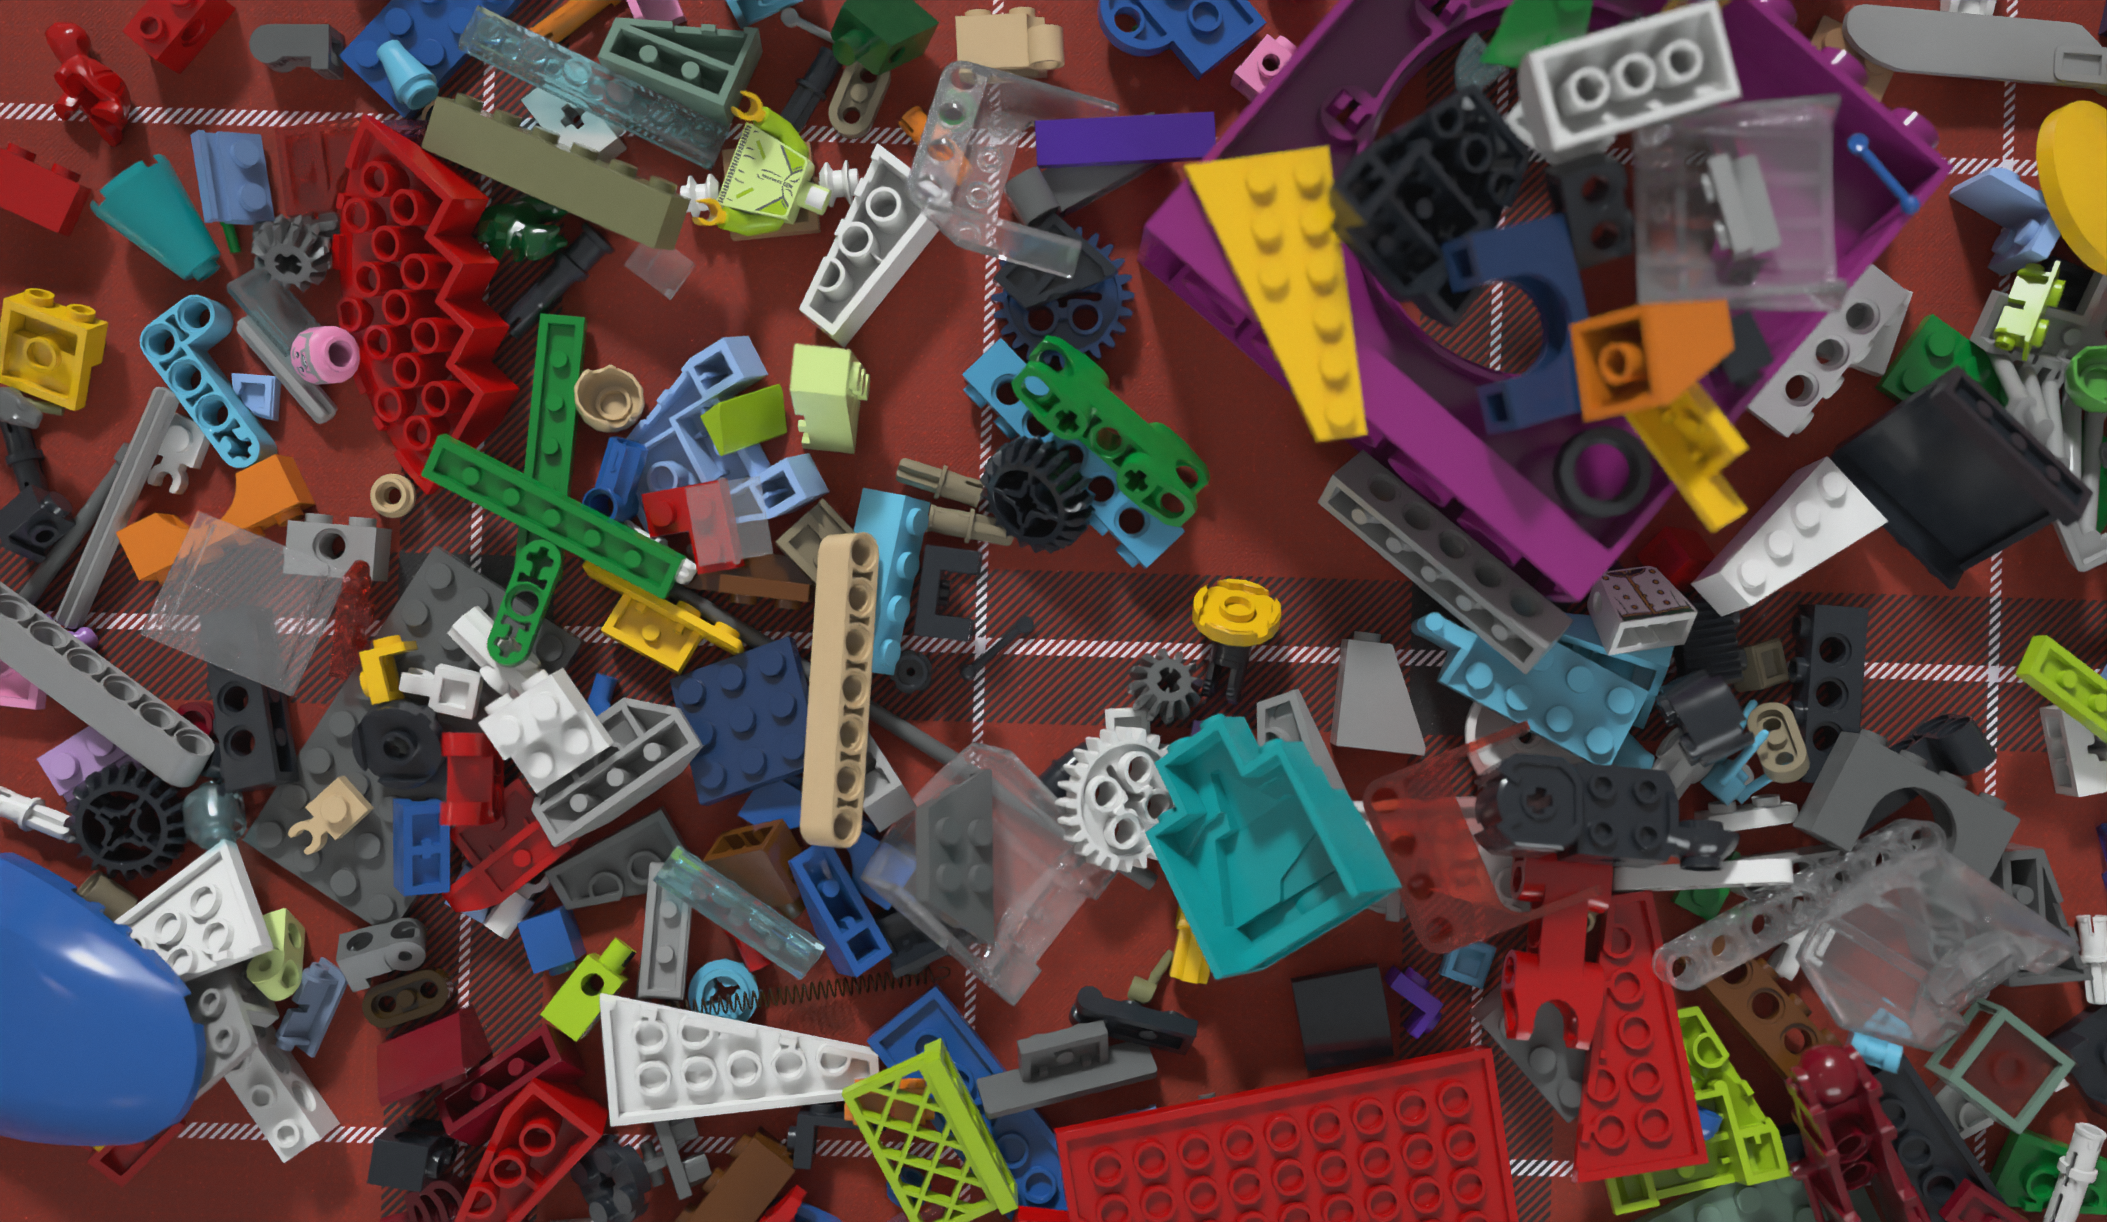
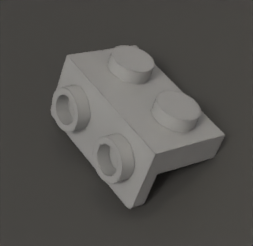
M1728 153L1709 158L1707 161V174L1700 176V181L1707 204L1716 203L1720 221L1713 222L1720 250L1729 249L1732 262L1779 248L1781 239L1757 156L1752 154L1730 161Z

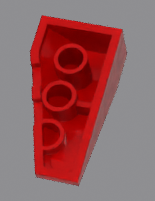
M533 1078L504 1108L454 1222H521L602 1137L609 1111L575 1084Z

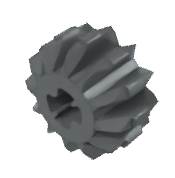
M283 214L276 217L274 223L266 221L261 225L258 231L259 236L255 237L251 246L252 253L256 255L254 268L267 271L265 275L266 283L275 279L281 281L284 292L292 284H295L302 292L308 289L311 283L319 285L325 279L327 270L331 268L333 263L332 253L329 252L331 238L318 236L320 232L319 223L310 227L304 225L302 215L295 217L293 222H290Z
M1165 647L1158 650L1155 658L1149 653H1145L1140 659L1141 666H1133L1129 672V676L1134 682L1128 685L1127 693L1139 696L1132 705L1133 710H1140L1146 707L1149 710L1146 714L1147 722L1153 721L1157 714H1160L1165 725L1171 724L1174 716L1184 720L1190 714L1189 707H1196L1201 700L1195 691L1200 690L1203 686V680L1191 676L1197 669L1196 663H1189L1186 666L1181 663L1183 660L1182 651L1177 652L1172 659L1169 658ZM1160 682V685H1163L1164 682H1167L1172 689L1170 692L1169 688L1162 691L1158 683Z

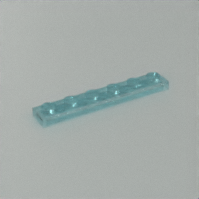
M480 5L477 6L459 40V50L707 170L712 171L729 133V127Z

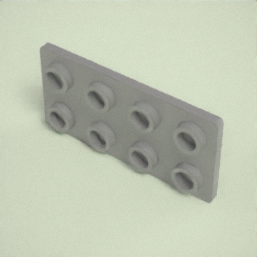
M252 958L184 982L191 994L184 997L193 1023L204 1025L206 1041L205 1066L195 1100L258 1047V1041L252 1025L267 1028L280 1017L274 1001L268 999L247 978L246 971Z

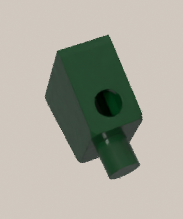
M846 0L830 32L832 40L835 41L832 48L833 54L838 62L845 66H850L858 61L872 74L881 75L924 54L939 22L914 0Z

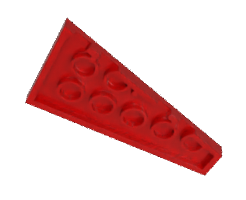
M1648 890L1611 896L1608 908L1601 914L1596 963L1601 964L1604 970L1603 1007L1597 1019L1592 1042L1589 1049L1586 1050L1571 1179V1183L1576 1184L1709 1163L1653 892Z

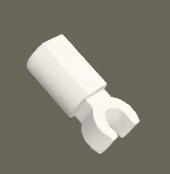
M545 875L542 881L536 885L530 881L527 882L501 904L495 905L483 921V924L500 937L508 939L518 926L517 923L522 921L535 903L532 900L533 896L536 893L545 891L551 885L547 876Z

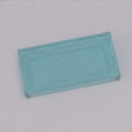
M254 268L228 283L227 292L279 351L287 357L290 355L292 343L299 333L309 328L322 326L289 289L284 292L281 281L275 279L266 283L265 275L267 271Z

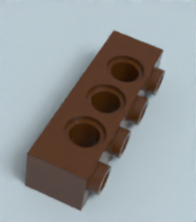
M1720 921L1713 922L1672 957L1784 1081L1791 1077L1789 1069L1798 1065L1801 1054L1813 1045L1831 1044L1843 1046L1828 1029L1824 1028L1820 1031L1809 1020L1808 1017L1812 1012L1796 994L1791 993L1787 996L1777 985L1776 981L1780 977L1764 959L1759 958L1755 961L1744 948L1748 944L1747 940L1733 925L1728 923L1724 927ZM1727 958L1734 959L1741 968L1740 978L1733 984L1727 983L1720 974L1721 963ZM1759 993L1766 994L1771 999L1773 1005L1770 1015L1763 1019L1757 1017L1752 1010L1753 998ZM1793 1028L1798 1029L1804 1036V1046L1796 1054L1790 1053L1784 1044L1785 1034Z

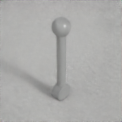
M789 7L781 12V20L786 27L798 26L834 44L835 41L832 40L829 31L800 18L795 9Z

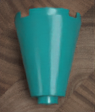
M153 155L158 163L147 167L142 160L117 175L99 191L105 197V200L101 205L92 200L90 203L92 212L184 281L195 278L198 282H202L220 268L216 261L220 258L221 253L172 164L164 155Z

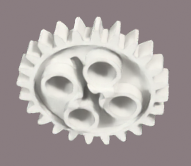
M1116 726L1115 731L1101 729L1100 739L1095 737L1085 738L1088 751L1081 749L1073 750L1074 756L1078 761L1076 766L1064 764L1063 768L1071 777L1069 781L1058 782L1057 785L1066 790L1067 793L1066 797L1056 800L1055 804L1066 807L1067 813L1057 820L1058 823L1071 826L1065 833L1064 839L1077 842L1073 852L1087 856V863L1101 866L1102 869L1114 872L1116 869L1131 872L1133 866L1143 869L1147 868V858L1158 860L1145 832L1159 823L1157 817L1160 814L1175 807L1154 762L1168 753L1167 747L1169 745L1160 743L1161 736L1146 733V729ZM1132 761V770L1129 774L1128 767L1130 762ZM1099 785V796L1095 799V791ZM1149 799H1151V806H1150V809H1149V811H1148V810H1147V805H1148ZM1117 823H1118V824H1119V830H1118L1117 835L1115 836V835H1114V831H1115V827H1116V825H1117Z

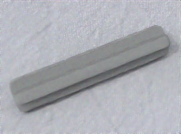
M251 313L237 322L236 330L316 423L323 424L336 415L338 410L336 404L319 385L305 381L296 373L291 363L290 351L257 314Z

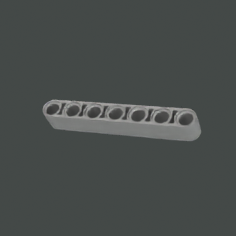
M0 581V660L165 782L177 787L193 785L214 751L212 739Z

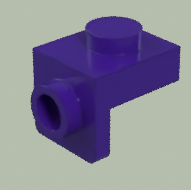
M1392 965L1383 979L1391 988L1416 1005L1404 1022L1403 1027L1410 1035L1418 1039L1423 1032L1428 1034L1437 1025L1442 1015L1439 1010L1444 1004L1427 990L1431 982L1410 966L1403 972L1395 965Z

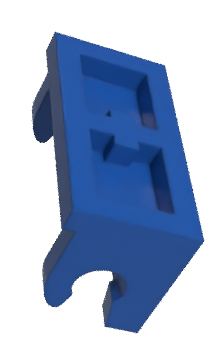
M426 797V801L420 802L411 801L408 798H393L394 887L403 896L450 892V825H440V802L442 801L438 798Z

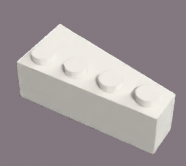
M878 143L870 157L872 162L865 177L860 179L853 193L855 198L845 219H841L834 235L836 238L827 257H823L799 308L810 322L843 348H845L954 212L947 197Z
M1826 456L1796 470L1699 574L1691 585L1720 616H1724L1752 606L1887 523L1888 520Z

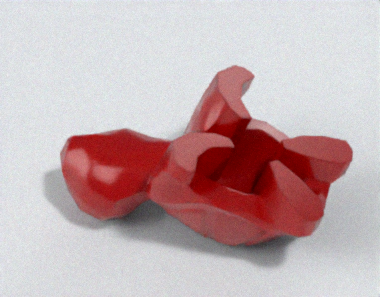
M67 21L50 25L44 34L55 57L61 63L53 76L56 83L64 91L53 105L56 115L62 120L67 121L71 117L72 111L79 108L89 118L101 137L110 146L116 147L121 143L123 129L128 124L131 101L127 85L116 72L97 60L90 58L92 44L89 34L83 28Z

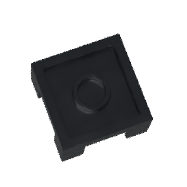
M925 545L914 635L964 642L972 641L974 621L972 619L940 615L941 606L948 607L951 580H945L946 571L979 575L981 573L983 554L979 551Z
M2092 1004L2044 1037V1039L2076 1063L2067 1076L2090 1109L2107 1118V1004Z

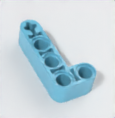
M189 295L144 328L140 336V347L222 459L230 466L246 469L277 454V446L258 418L243 404L239 395H236L233 385L207 352L231 332L234 324L231 310L225 304L200 295ZM209 309V322L204 327H201L199 320L201 313ZM173 335L175 340L174 347L170 353L166 354L165 342L169 336ZM199 370L201 382L197 388L193 389L191 378ZM223 405H226L228 417L220 425L217 420V413ZM246 442H251L252 445L249 447Z

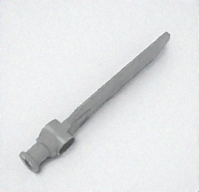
M1868 4L1854 6L1845 15L1843 20V37L1850 46L1871 63L1892 71L2094 89L2097 93L2107 96V47H2102L2082 25L2076 23Z

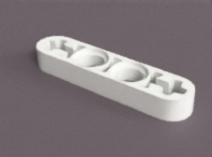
M1792 860L1723 861V870L1710 872L1680 869V864L1655 865L1645 869L1616 867L1613 868L1612 891H1671L1788 885L1794 883Z

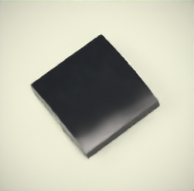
M1377 962L1290 978L1307 1071L1394 1055L1385 995Z

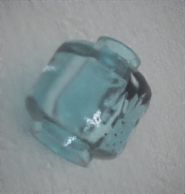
M216 781L203 783L198 789L188 794L183 801L182 807L186 836L202 849L210 850L223 839L235 843L247 829L243 794L241 792H226V786L223 782L219 784Z

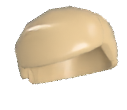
M613 365L593 371L586 369L582 372L574 386L577 411L584 422L597 431L611 433L625 430L637 423L644 410L645 403L642 386L633 374L616 368Z

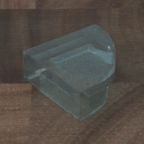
M1477 33L1470 37L1457 58L1455 82L1458 91L1474 83L1482 91L1506 70L1503 65L1479 62L1486 44Z

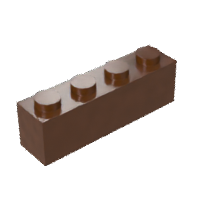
M762 1126L756 1130L752 1137L744 1133L728 1153L734 1160L725 1171H722L719 1167L713 1171L712 1175L701 1187L707 1194L697 1206L690 1201L674 1222H755L797 1168H793L794 1153H787V1146Z

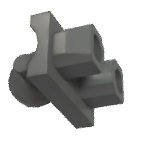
M684 1118L653 1122L663 1152L656 1153L652 1140L639 1144L643 1155L642 1160L649 1173L652 1185L656 1187L666 1182L661 1168L668 1166L679 1200L692 1195L691 1187L702 1183L712 1175L704 1151L680 1159L676 1147L699 1137L694 1119Z

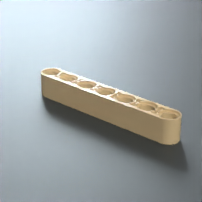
M867 532L828 535L820 543L818 551L800 817L802 837L808 844L814 846L851 847L857 842L862 829L879 565V547L874 537Z

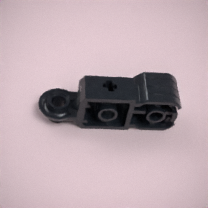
M1515 753L1485 769L1474 780V783L1479 787L1482 785L1484 787L1478 793L1475 802L1477 824L1481 823L1483 830L1473 836L1492 855L1538 859L1558 852V861L1643 869L1667 862L1670 857H1678L1680 859V869L1710 872L1723 870V860L1735 850L1741 836L1737 832L1723 830V823L1718 821L1685 820L1679 822V803L1675 793V786L1665 770L1580 762L1571 765L1562 757Z

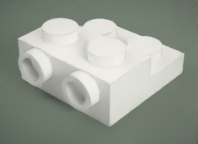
M563 668L550 676L545 669L539 671L521 683L525 692L514 700L506 693L486 706L484 709L489 716L479 722V725L504 761L509 757L513 759L536 794L614 743Z

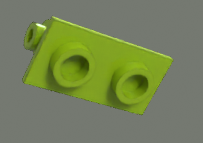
M2055 262L2051 273L2045 272L2044 267L2037 263H2027L2025 268L2017 272L2008 302L2024 305V308L2022 310L2009 306L2004 307L1997 327L1993 332V337L1996 339L1994 345L1997 348L2010 351L2013 350L2014 346L2023 348L2022 361H2027L2032 346H2042L2050 324L2049 320L2043 318L2048 306L2057 308L2066 281L2058 279L2061 262Z

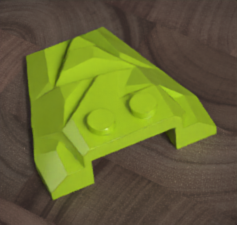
M1699 1006L1678 1009L1677 1012L1696 1103L1723 1118L1714 1137L1705 1141L1709 1163L1604 1179L1614 1215L1660 1206L1658 1199L1737 1182L1749 1186L1791 1176L1788 1171L1789 1166L1779 1130L1771 1118L1765 1117L1752 1097L1753 1090L1746 1080L1740 1078L1728 1059L1730 1056Z

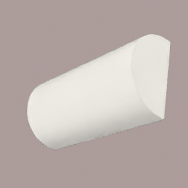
M1709 0L1528 53L1522 59L1519 69V94L1527 126L1537 145L1548 153L1741 96L1716 0Z

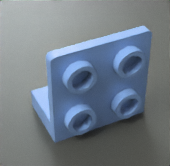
M1991 167L1954 186L1949 196L2006 228L1992 246V251L1995 254L1987 267L2004 276L2024 268L2027 263H2037L2047 259L2060 236V232L2050 215L2042 190H2035L2021 182L2019 175L2009 169Z

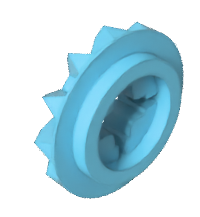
M727 958L708 962L702 966L693 976L688 990L691 1010L693 1011V999H695L698 1011L701 1013V999L703 997L708 1014L710 1005L708 1000L718 991L716 984L718 981L722 982L725 987L731 985L733 987L736 985L740 986L735 993H738L742 1009L744 991L747 993L750 1007L752 991H755L757 1001L760 996L756 976L748 972L744 963H738ZM735 993L731 996L733 1009L735 1006ZM745 998V1009L743 1012L740 1010L737 1001L735 1013L732 1012L730 1004H728V1012L725 1014L720 1003L719 1014H715L712 1006L711 1015L746 1022L757 1007L755 998L752 1010L748 1008ZM722 999L726 1011V1001ZM715 1000V1001H714V1005H715V1008H716V1011H717V1010H718V1001Z

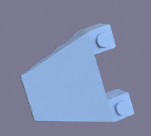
M749 336L723 337L691 357L681 368L682 374L670 389H665L656 400L658 404L647 418L640 420L626 438L641 443L649 449L636 492L639 500L637 516L648 534L649 529L641 494L727 478L736 524L793 513L829 493L810 453L787 457L773 466L770 465L760 443L720 456L700 416L714 405L735 398L736 394L768 376Z

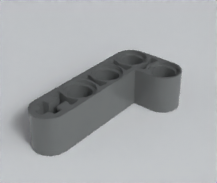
M1150 112L1145 115H1155V113ZM1161 163L1047 168L1042 172L1039 167H1033L1009 180L1004 185V196L1023 231L1030 236L1052 212H1055L1063 219Z

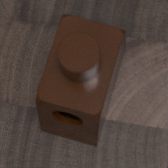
M783 819L723 831L702 861L704 866L747 909L753 911L777 907L787 920L798 917L806 909L788 863L789 860L802 853V850Z

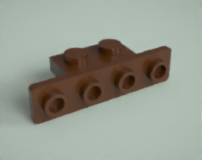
M689 544L686 550V557L695 563L692 544ZM742 550L745 566L699 575L696 572L689 584H683L685 588L731 593L730 602L757 605L758 596L775 598L774 607L801 610L802 602L815 603L816 587L786 555Z

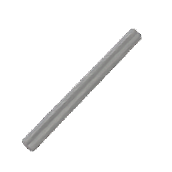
M165 387L153 389L56 614V622L66 628H81L86 620L119 544L116 532L125 528L180 403L171 389Z

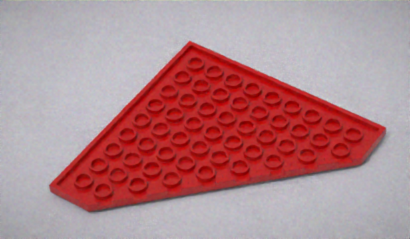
M1487 1044L1054 1128L1070 1222H1519L1492 1048Z

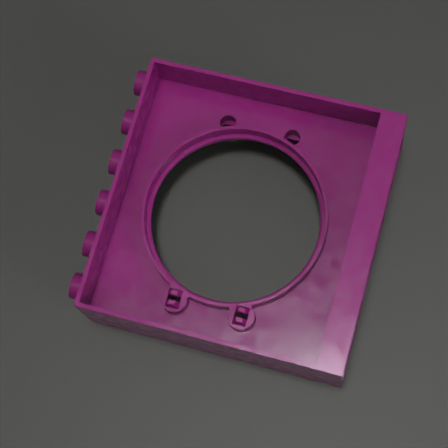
M1340 0L1200 163L1329 146L1334 182L1355 154L1373 144L1383 117L1405 84L1425 64L1442 51L1477 33L1500 27L1502 23L1500 21L1508 5L1512 4L1514 0H1443L1447 5L1439 17L1430 11L1438 0ZM1593 0L1587 30L1599 33L1615 28L1625 19L1629 21L1633 15L1642 14V19H1645L1650 13L1661 15L1709 0ZM1716 0L1741 96L1690 111L1705 140L1710 158L1728 153L1730 161L1752 154L1757 156L1781 239V245L1777 249L1732 262L1729 249L1720 250L1714 232V240L1707 263L1699 281L1686 301L1727 300L1729 318L1750 309L1775 360L1774 363L1759 369L1763 378L1738 390L1734 389L1732 383L1715 389L1707 372L1697 380L1730 425L1737 420L1914 215L1903 213L1900 209L1901 202L1860 155H1852L1848 151L1849 139L1855 134L1865 135L1868 139L1867 148L1909 196H1915L1919 199L1920 207L1955 168L1934 150L1939 144V136L1926 119L1913 111L1903 108H1896L1890 112L1863 88L1868 82V75L1864 67L1853 56L1835 47H1824L1820 51L1792 27L1797 21V14L1788 0ZM1347 106H1350L1355 111L1348 118L1345 126H1343L1336 118ZM1186 178L1145 225L1137 261L1293 395L1288 379L1269 346L1270 343L1260 322L1257 321L1225 256V250L1203 211V205L1193 185ZM1716 207V221H1720V217ZM1341 241L1367 432L1364 436L1343 439L1356 451L1361 452L1364 450L1550 602H1579L1678 487L1623 414L1584 422L1583 411H1579L1519 429L1488 435L1477 387L1520 375L1484 367L1464 359L1443 347L1426 334L1407 315L1400 304L1386 293ZM1735 270L1740 276L1727 286L1725 281L1730 272ZM1604 425L1623 428L1636 436L1649 453L1652 473L1648 490L1637 505L1623 514L1603 518H1592L1577 514L1565 506L1555 492L1552 479L1555 455L1566 440L1580 431ZM1596 444L1589 446L1580 453L1575 461L1573 474L1575 483L1583 494L1591 499L1603 501L1612 499L1622 492L1628 482L1629 470L1627 460L1619 450L1610 445Z

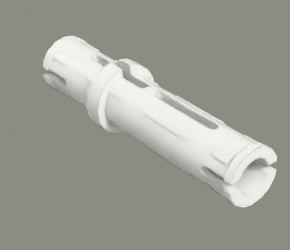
M2084 1122L2075 1124V1130L2066 1156L2060 1157L2057 1164V1169L2060 1173L2048 1203L2043 1222H2076L2088 1185L2095 1182L2098 1175L2095 1165L2103 1142L2107 1137V1134L2102 1129Z

